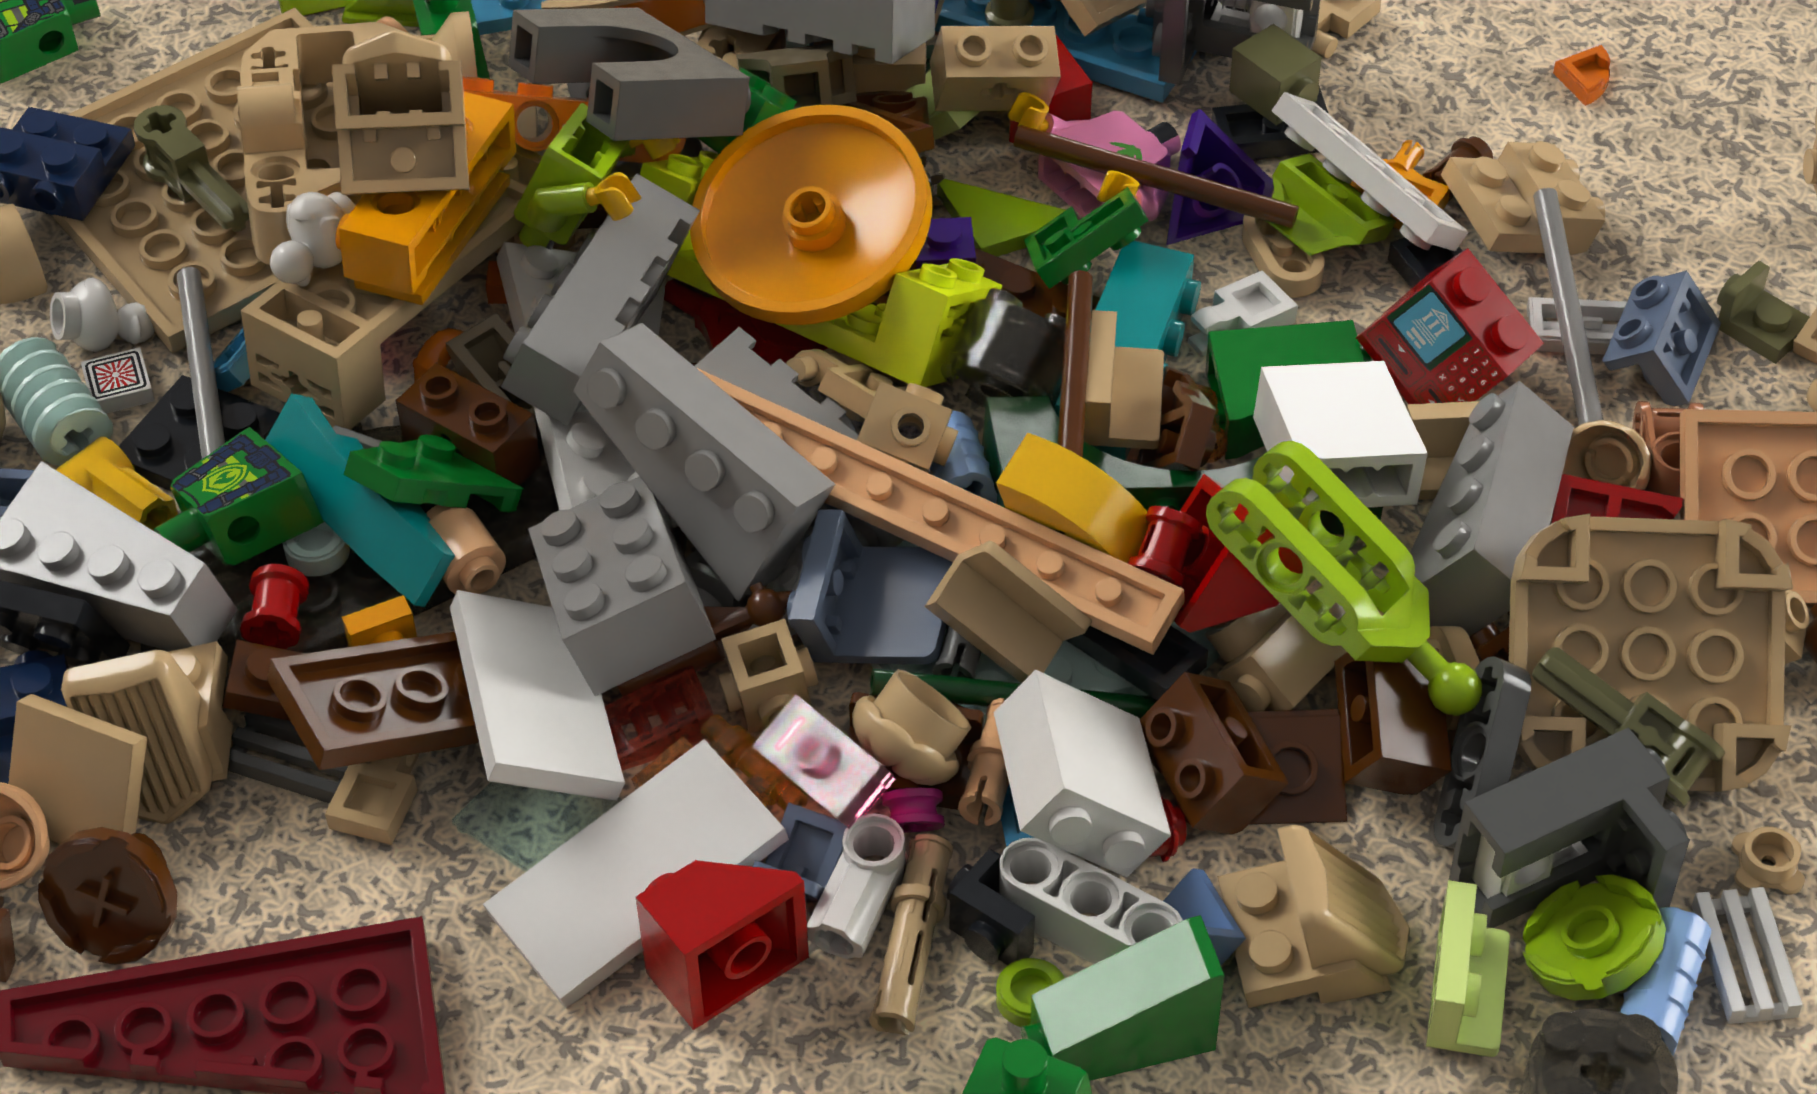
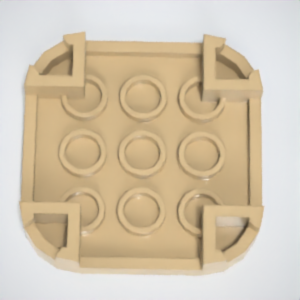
M1590 514L1560 519L1531 536L1515 560L1510 582L1509 662L1526 669L1531 677V693L1517 751L1526 766L1534 771L1609 736L1534 680L1532 673L1536 664L1549 649L1558 647L1634 703L1639 695L1648 692L1684 720L1705 732L1724 749L1725 754L1720 761H1710L1689 791L1721 792L1747 788L1748 784L1766 774L1779 754L1786 751L1791 725H1784L1786 591L1793 589L1789 563L1783 564L1770 542L1753 531L1751 524L1730 519L1700 521L1591 517Z

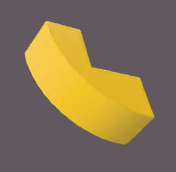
M1027 433L996 482L1006 509L1046 527L1062 531L1066 536L1125 563L1128 562L1130 557L1138 555L1149 526L1145 518L1147 510L1115 479L1076 453L1049 440Z

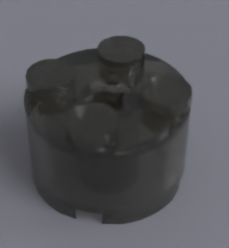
M990 289L985 299H979L973 303L941 366L943 377L952 385L956 376H958L969 385L965 396L984 408L986 406V397L1049 396L1055 411V405L1061 393L1066 318L1052 313L1046 314L1043 318L1022 308V302L1012 294L1001 289Z
M1586 1008L1571 1012H1557L1547 1017L1542 1025V1029L1531 1045L1518 1094H1677L1678 1072L1674 1058L1661 1039V1031L1653 1020L1639 1014L1626 1015L1608 1009Z

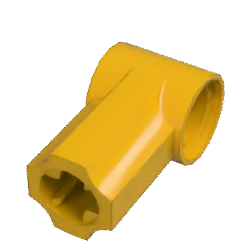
M100 436L56 469L153 531L154 528L178 514L175 500L135 472L127 455L107 437Z

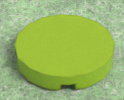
M1616 875L1595 876L1598 883H1591L1581 887L1577 880L1560 887L1539 903L1525 924L1522 938L1526 943L1523 954L1535 980L1550 994L1573 1001L1601 999L1627 989L1649 972L1663 950L1666 927L1652 894L1637 881Z

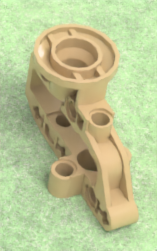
M469 11L451 13L435 35L417 36L444 45L450 52L452 60H461L462 76L478 77ZM379 22L274 29L265 34L243 53L240 67L241 87H237V100L244 152L245 188L252 241L256 256L263 263L270 264L271 254L279 244L289 240L292 241L287 229L286 212L287 205L292 203L298 195L307 192H318L326 196L334 192L341 193L340 167L308 169L302 86L305 84L333 82L332 65L342 64L343 55L348 48L392 30L410 33ZM350 194L346 196L356 206L364 194Z

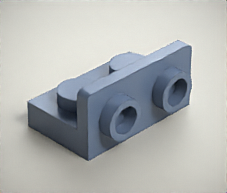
M1687 270L1663 277L1650 276L1633 287L1602 361L1609 371L1639 364L1645 380L1655 388L1665 404L1672 406L1688 404L1721 322Z

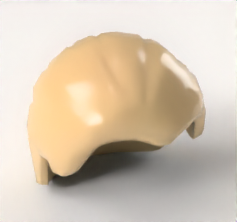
M1608 420L1587 422L1573 429L1562 474L1645 490L1651 473V453L1640 434L1628 426Z

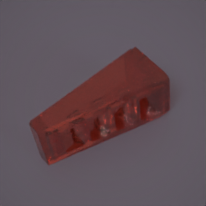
M693 666L674 671L605 706L622 771L691 749L703 739L708 743L716 740L713 711ZM685 706L687 711L677 715L674 709ZM659 715L662 724L652 728L648 717ZM632 723L637 736L627 741L621 726Z

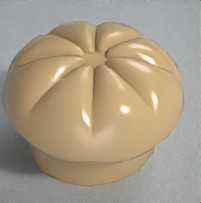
M897 669L876 699L872 695L863 696L856 702L852 712L854 731L861 746L882 765L892 766L893 772L902 778L909 779L916 784L934 786L947 782L958 772L959 762L954 751L969 732L971 726L959 709L936 689L917 676Z

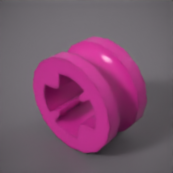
M919 787L897 789L882 794V805L889 808V817L900 825L903 833L935 831L945 826L944 816L936 811L937 804L943 801V791L935 788Z

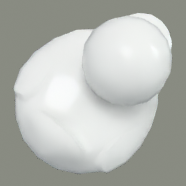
M307 192L298 195L292 203L287 205L286 212L287 229L292 241L282 242L271 254L270 267L274 275L282 282L307 286L311 280L313 266L326 269L338 265L342 261L341 250L336 247L335 243L337 226L344 214L351 213L355 204L346 195H342L339 192L331 193L328 196L318 192Z
M87 278L74 286L70 292H55L52 296L50 323L53 335L57 340H73L84 350L98 352L108 348L115 340L117 334L132 344L145 342L154 334V328L146 313L145 306L138 302L125 304L117 312L109 289L99 279Z

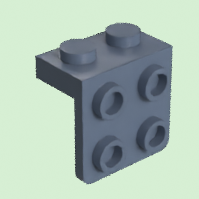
M818 510L812 535L807 536L803 543V568L797 590H793L788 598L787 618L789 625L792 629H795L804 646L808 648L812 660L817 663L930 664L939 657L947 624L925 608V605L953 562L921 547H863L843 510Z

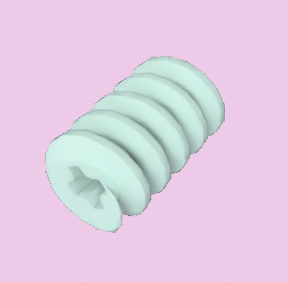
M30 337L15 342L0 354V393L4 405L42 460L52 465L61 466L100 436L107 437L108 439L111 438L113 434L112 421L106 412L102 411L100 404L92 396L85 383L81 382L77 372L71 367L64 354L56 350L54 342L46 338Z

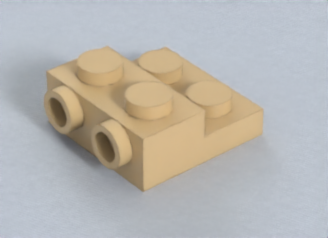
M1508 141L1498 159L1489 157H1450L1441 173L1442 178L1489 251L1545 254L1533 198L1534 193L1543 188H1553L1557 191L1570 255L1588 251L1606 220L1603 201L1598 197H1591L1590 192L1579 181L1580 171L1577 163L1572 159H1565L1563 152L1555 144L1548 142L1526 143Z

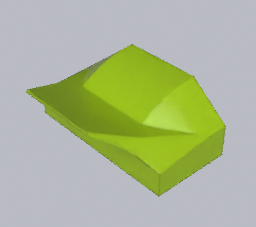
M1310 153L1280 161L1272 175L1274 185L1272 198L1298 205L1299 212L1293 229L1271 222L1268 223L1309 256L1337 247L1368 244L1385 240L1396 223V220L1391 216H1384L1364 203L1360 198L1362 194L1358 190L1329 173L1322 166V162Z

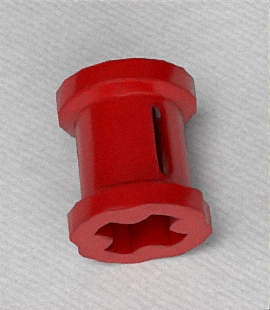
M1151 506L1145 516L1146 523L1149 526L1138 555L1130 557L1127 564L1182 588L1185 578L1180 572L1191 543L1198 541L1201 537L1203 525L1184 512L1165 506Z
M268 564L260 566L251 576L249 587L254 599L251 611L246 613L242 619L241 635L249 642L287 649L288 647L295 646L301 634L300 622L296 618L299 605L306 601L309 593L308 579L302 572L287 565Z

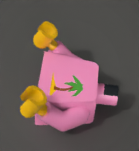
M1027 92L1018 94L1007 114L1010 120L1019 123L1018 127L1019 125H1024L1170 168L1171 156L1178 153L1181 149V141L1177 131L1167 122H1162L1145 131L1121 111H1112L1090 120L1064 121L1048 113L1049 107L1042 99ZM1039 155L1038 178L1068 205L1072 206L1082 217H1085L1128 187L1141 205L1148 220L1154 221L1159 216L1169 195V192L1139 184L1133 177L1118 171H1107L1104 174Z

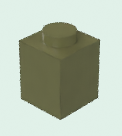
M1272 24L1233 47L1229 91L1273 124L1278 125L1283 121L1272 112V109L1284 92L1313 102L1317 101L1322 57L1275 24Z

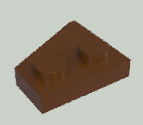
M1168 366L1163 368L1159 446L1156 449H1140L1136 464L1159 469L1196 472L1208 462L1216 441V433L1211 430L1216 409L1189 374Z

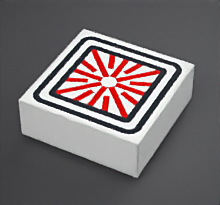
M140 347L81 362L86 386L100 404L102 411L106 412V414L155 401Z

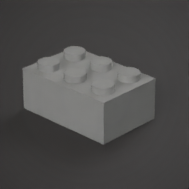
M640 476L628 482L616 483L607 488L601 495L569 510L554 512L543 522L528 528L562 640L594 696L716 640L676 531L662 504Z

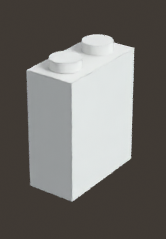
M1384 361L1261 367L1253 419L1267 452L1283 441L1302 443L1366 507L1417 505L1428 453ZM1285 465L1279 475L1288 484L1295 474ZM1311 490L1301 501L1307 506L1318 495Z
M1036 669L993 712L1021 832L1125 877H1128L1171 836L1138 717Z

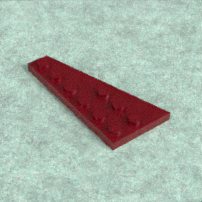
M423 916L0 990V1060L3 1067L274 1094H447Z

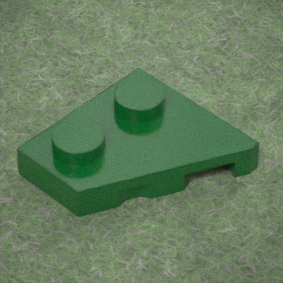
M427 434L420 435L418 440L401 443L382 441L378 447L350 451L343 474L381 496L400 503H432L446 507L466 508L470 494H475L493 504L499 511L514 512L517 509L523 490L517 484L456 453V446L449 440Z

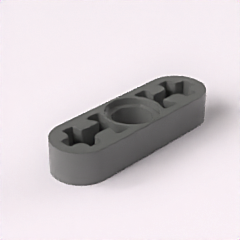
M1488 657L1475 668V672L1481 680L1482 695L1474 709L1459 717L1450 754L1452 771L1445 775L1434 819L1435 838L1440 845L1455 850L1464 803L1509 782L1531 693V677L1529 672L1520 666L1497 657Z

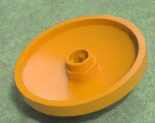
M813 105L791 109L769 117L743 132V135L736 137L714 159L705 172L693 200L692 206L699 209L700 212L690 229L691 242L698 263L711 286L727 303L742 313L759 320L783 325H807L831 321L847 316L876 301L891 289L896 273L906 272L910 269L925 243L932 218L931 187L922 161L910 140L897 127L882 117L866 110L842 105Z

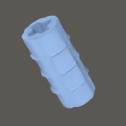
M952 410L948 427L958 430L957 437L945 467L933 462L930 469L934 476L996 503L997 493L989 470V462L984 456V447L978 439V431L975 429L970 417L963 412Z
M1676 907L1659 908L1666 927L1663 950L1649 972L1629 986L1627 992L1623 993L1624 1002L1620 1007L1621 1011L1614 1031V1038L1624 1049L1657 1060L1667 1059L1675 1054L1681 1031L1685 1029L1684 1021L1689 1015L1687 1011L1690 1002L1693 1001V992L1698 986L1696 984L1699 973H1702L1701 965L1706 959L1705 952L1711 936V928L1704 919L1693 912L1684 911Z

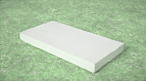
M457 590L451 603L450 611L487 780L489 782L617 801L625 781L602 695L594 696L564 644L553 608Z
M703 739L483 903L490 917L551 992L567 1008L643 951L635 896L644 892L652 881L663 874L675 873L695 860L753 867L755 860L760 862L788 841L789 838L780 822L708 742Z

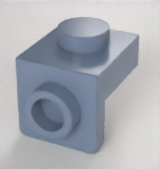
M789 802L780 823L785 828L789 840L769 854L765 863L755 860L753 867L796 871L804 880L805 901L809 899L818 903L843 852L842 839L844 831L849 824Z

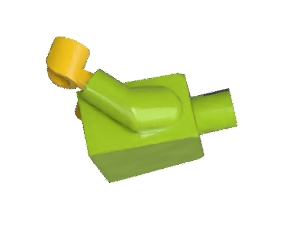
M581 103L546 149L513 212L516 219L524 223L519 233L520 241L526 247L538 245L552 250L555 242L560 245H566L587 214L596 211L598 204H602L613 221L629 216L634 210L631 203L641 200L642 197L625 174L621 172L611 174L617 162L622 157L635 155V147L642 143L651 159L655 160L674 150L680 139L613 141L586 122L588 106Z

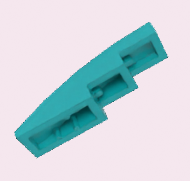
M291 393L265 440L303 473L325 523L367 565L399 593L404 595L407 600L415 606L425 607L451 561L454 559V553L429 523L430 518L420 504L393 502L344 476L350 451L364 449L357 438L336 434L313 398Z

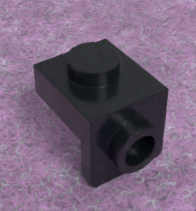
M989 849L974 866L970 864L963 866L951 881L947 891V900L950 901L949 929L963 937L969 949L979 958L987 962L999 960L1008 966L1014 961L1029 958L1034 951L1035 915L999 894L1001 855Z

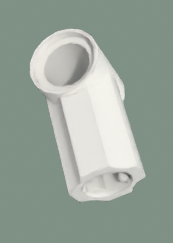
M875 813L858 817L851 821L845 829L842 839L843 852L807 924L808 940L815 943L822 951L845 959L863 957L888 905L893 890L902 884L905 872L906 851L903 829L892 818ZM873 855L886 857L883 860L874 862L864 860V858Z

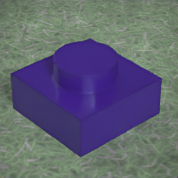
M971 217L931 219L925 243L915 260L916 269H921L922 264L926 263L934 265L947 264L951 258L963 259L976 264Z

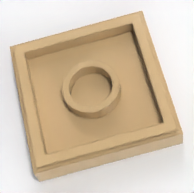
M30 694L18 700L16 704L8 784L22 788L39 804L45 815L49 840L61 844L78 831L98 827L119 830L129 834L136 833L147 737Z

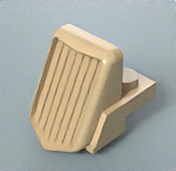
M397 30L389 31L348 48L343 55L342 64L332 65L341 194L469 190L461 60H452L448 49L440 43Z
M217 641L169 652L152 650L73 667L64 672L61 691L68 708L147 737L138 819L169 824L202 799L209 792L212 781L227 779L233 724L222 710L228 656Z
M1294 824L1277 829L1284 861L1217 876L1222 900L1246 938L1234 952L1248 1008L1316 992L1319 994L1321 1003L1356 999L1391 990L1387 975L1398 973L1404 967L1410 935L1409 925L1384 884L1376 875L1306 827Z

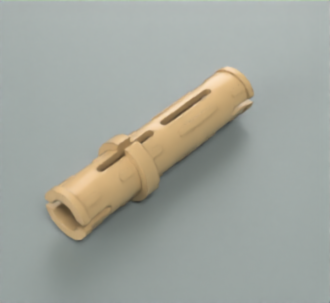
M935 834L915 835V839L911 838L902 884L897 886L892 893L890 908L895 915L884 956L874 1007L869 1018V1023L877 1031L909 1035V1031L913 1032L915 1029L918 1002L927 970L936 923L944 918L947 907V899L943 895L949 861L953 854L951 843Z

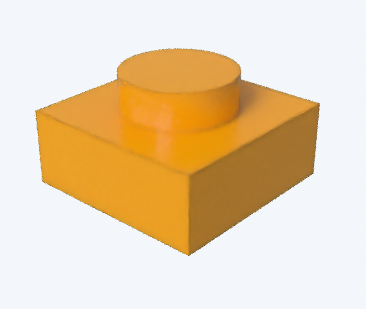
M404 595L342 617L349 647L417 637L413 613Z

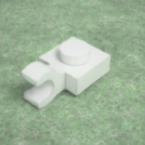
M1259 271L1214 291L1212 306L1201 308L1191 315V321L1201 332L1189 337L1188 344L1202 357L1207 354L1209 331L1292 325L1296 321L1298 305L1263 271Z

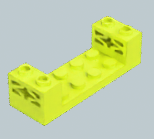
M700 151L698 157L669 154L668 160L644 162L640 176L688 204L693 205L696 191L705 172L719 154L712 151ZM689 231L667 275L724 300L711 286L700 267L693 250ZM951 258L947 264L934 265L926 263L922 264L921 269L896 273L886 304L880 303L876 306L870 303L847 316L817 324L777 325L903 382L928 387L969 376L975 372L1002 284L983 277L985 270L981 266L967 260Z

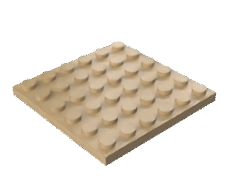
M296 8L288 10L68 114L70 116L130 128L136 146L84 221L58 215L51 216L128 303L138 302L145 306L146 313L153 325L154 333L172 354L186 348L177 282V273L182 268L194 267L201 273L210 335L242 319L241 310L277 283L279 279L272 272L270 264L263 263L256 256L251 236L250 220L246 221V228L242 231L234 232L232 228L223 229L195 199L184 203L166 183L154 181L147 176L143 166L146 150L144 144L135 135L134 121L141 112L154 106L168 105L181 110L186 117L187 128L205 145L209 165L247 202L244 152L237 100V87H241L240 67L242 56L248 48L271 30L313 27ZM333 82L305 84L302 86L308 169L339 168Z

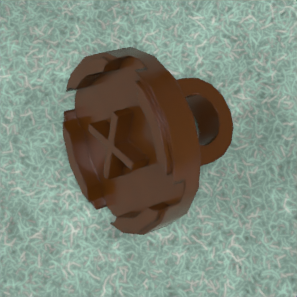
M104 827L78 831L53 850L43 865L45 869L43 871V880L38 884V901L47 924L67 947L80 955L87 950L93 955L102 956L98 962L117 965L138 961L155 949L167 937L177 917V890L167 867V862L158 845L145 834L137 832L129 834Z

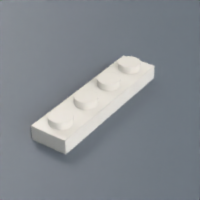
M1286 92L1282 94L1272 112L1288 125L1284 132L1288 138L1306 150H1318L1326 157L1322 166L1329 173L1343 182L1351 184L1354 181L1364 190L1360 196L1362 201L1384 216L1389 217L1392 213L1403 223L1399 230L1400 233L1413 244L1424 250H1429L1432 245L1452 251L1457 250L1469 233L1464 227L1315 102Z

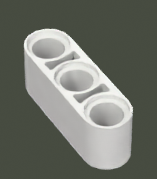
M1022 838L1016 840L1003 850L1000 857L999 894L1035 915L1034 933L1092 964L1183 921L1178 911L1169 904L1040 839ZM1024 882H1035L1038 884H1024ZM1083 913H1095V914H1098V915H1097V916H1086V915H1082V914H1083Z

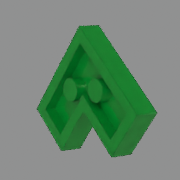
M1127 187L1082 219L1071 206L1029 235L1024 241L1036 272L1050 289L1060 281L1063 285H1067L1069 275L1074 271H1088L1092 266L1091 260L1108 248L1116 251L1130 244L1140 235L1142 231L1140 226L1149 220L1141 205Z

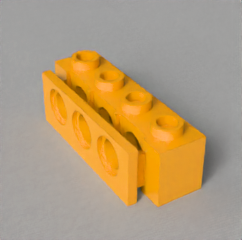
M464 92L469 190L364 194L351 213L343 215L337 226L335 243L336 247L341 250L344 277L354 280L355 288L423 306L510 185V174L499 172V170L503 171L516 153L514 107L512 103Z

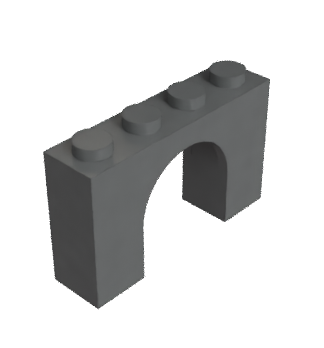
M640 8L513 10L508 67L532 84L590 83L586 122L613 141L743 135L745 114L748 112L751 104L750 77Z

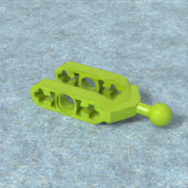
M1295 441L1278 443L1257 460L1253 467L1252 479H1235L1210 499L1207 505L1206 518L1209 528L1214 535L1314 638L1330 646H1342L1355 661L1403 663L1407 659L1429 681V698L1435 708L1444 714L1459 716L1476 707L1482 695V684L1475 670L1465 663H1448L1427 641L1430 637L1429 590L1415 577V564L1412 555L1406 546L1309 448ZM1285 465L1295 474L1288 484L1279 475ZM1313 490L1318 496L1306 506L1301 500ZM1238 504H1242L1249 512L1243 522L1234 514ZM1320 511L1332 512L1340 519L1345 530L1343 537L1332 535L1324 528L1320 519ZM1268 529L1273 535L1261 544L1257 538ZM1361 539L1366 545L1354 555L1349 549ZM1279 547L1288 548L1297 554L1302 562L1303 573L1291 572L1283 565L1278 554ZM1379 562L1383 563L1389 570L1382 579L1377 577L1372 571ZM1317 579L1322 585L1310 595L1306 588ZM1335 603L1342 606L1346 612L1339 620L1332 616L1329 611Z

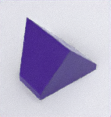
M1201 109L1191 114L1180 152L1178 171L1271 198L1274 188L1273 180ZM1174 194L1166 246L1243 224L1244 214Z

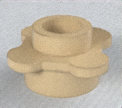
M1766 826L1757 828L1752 832L1739 833L1734 837L1731 849L1738 856L1739 868L1736 870L1734 879L1741 889L1749 892L1750 888L1764 887L1779 889L1789 895L1801 891L1805 883V876L1798 870L1801 845L1790 833L1780 828ZM1768 859L1774 863V866L1762 863V860Z

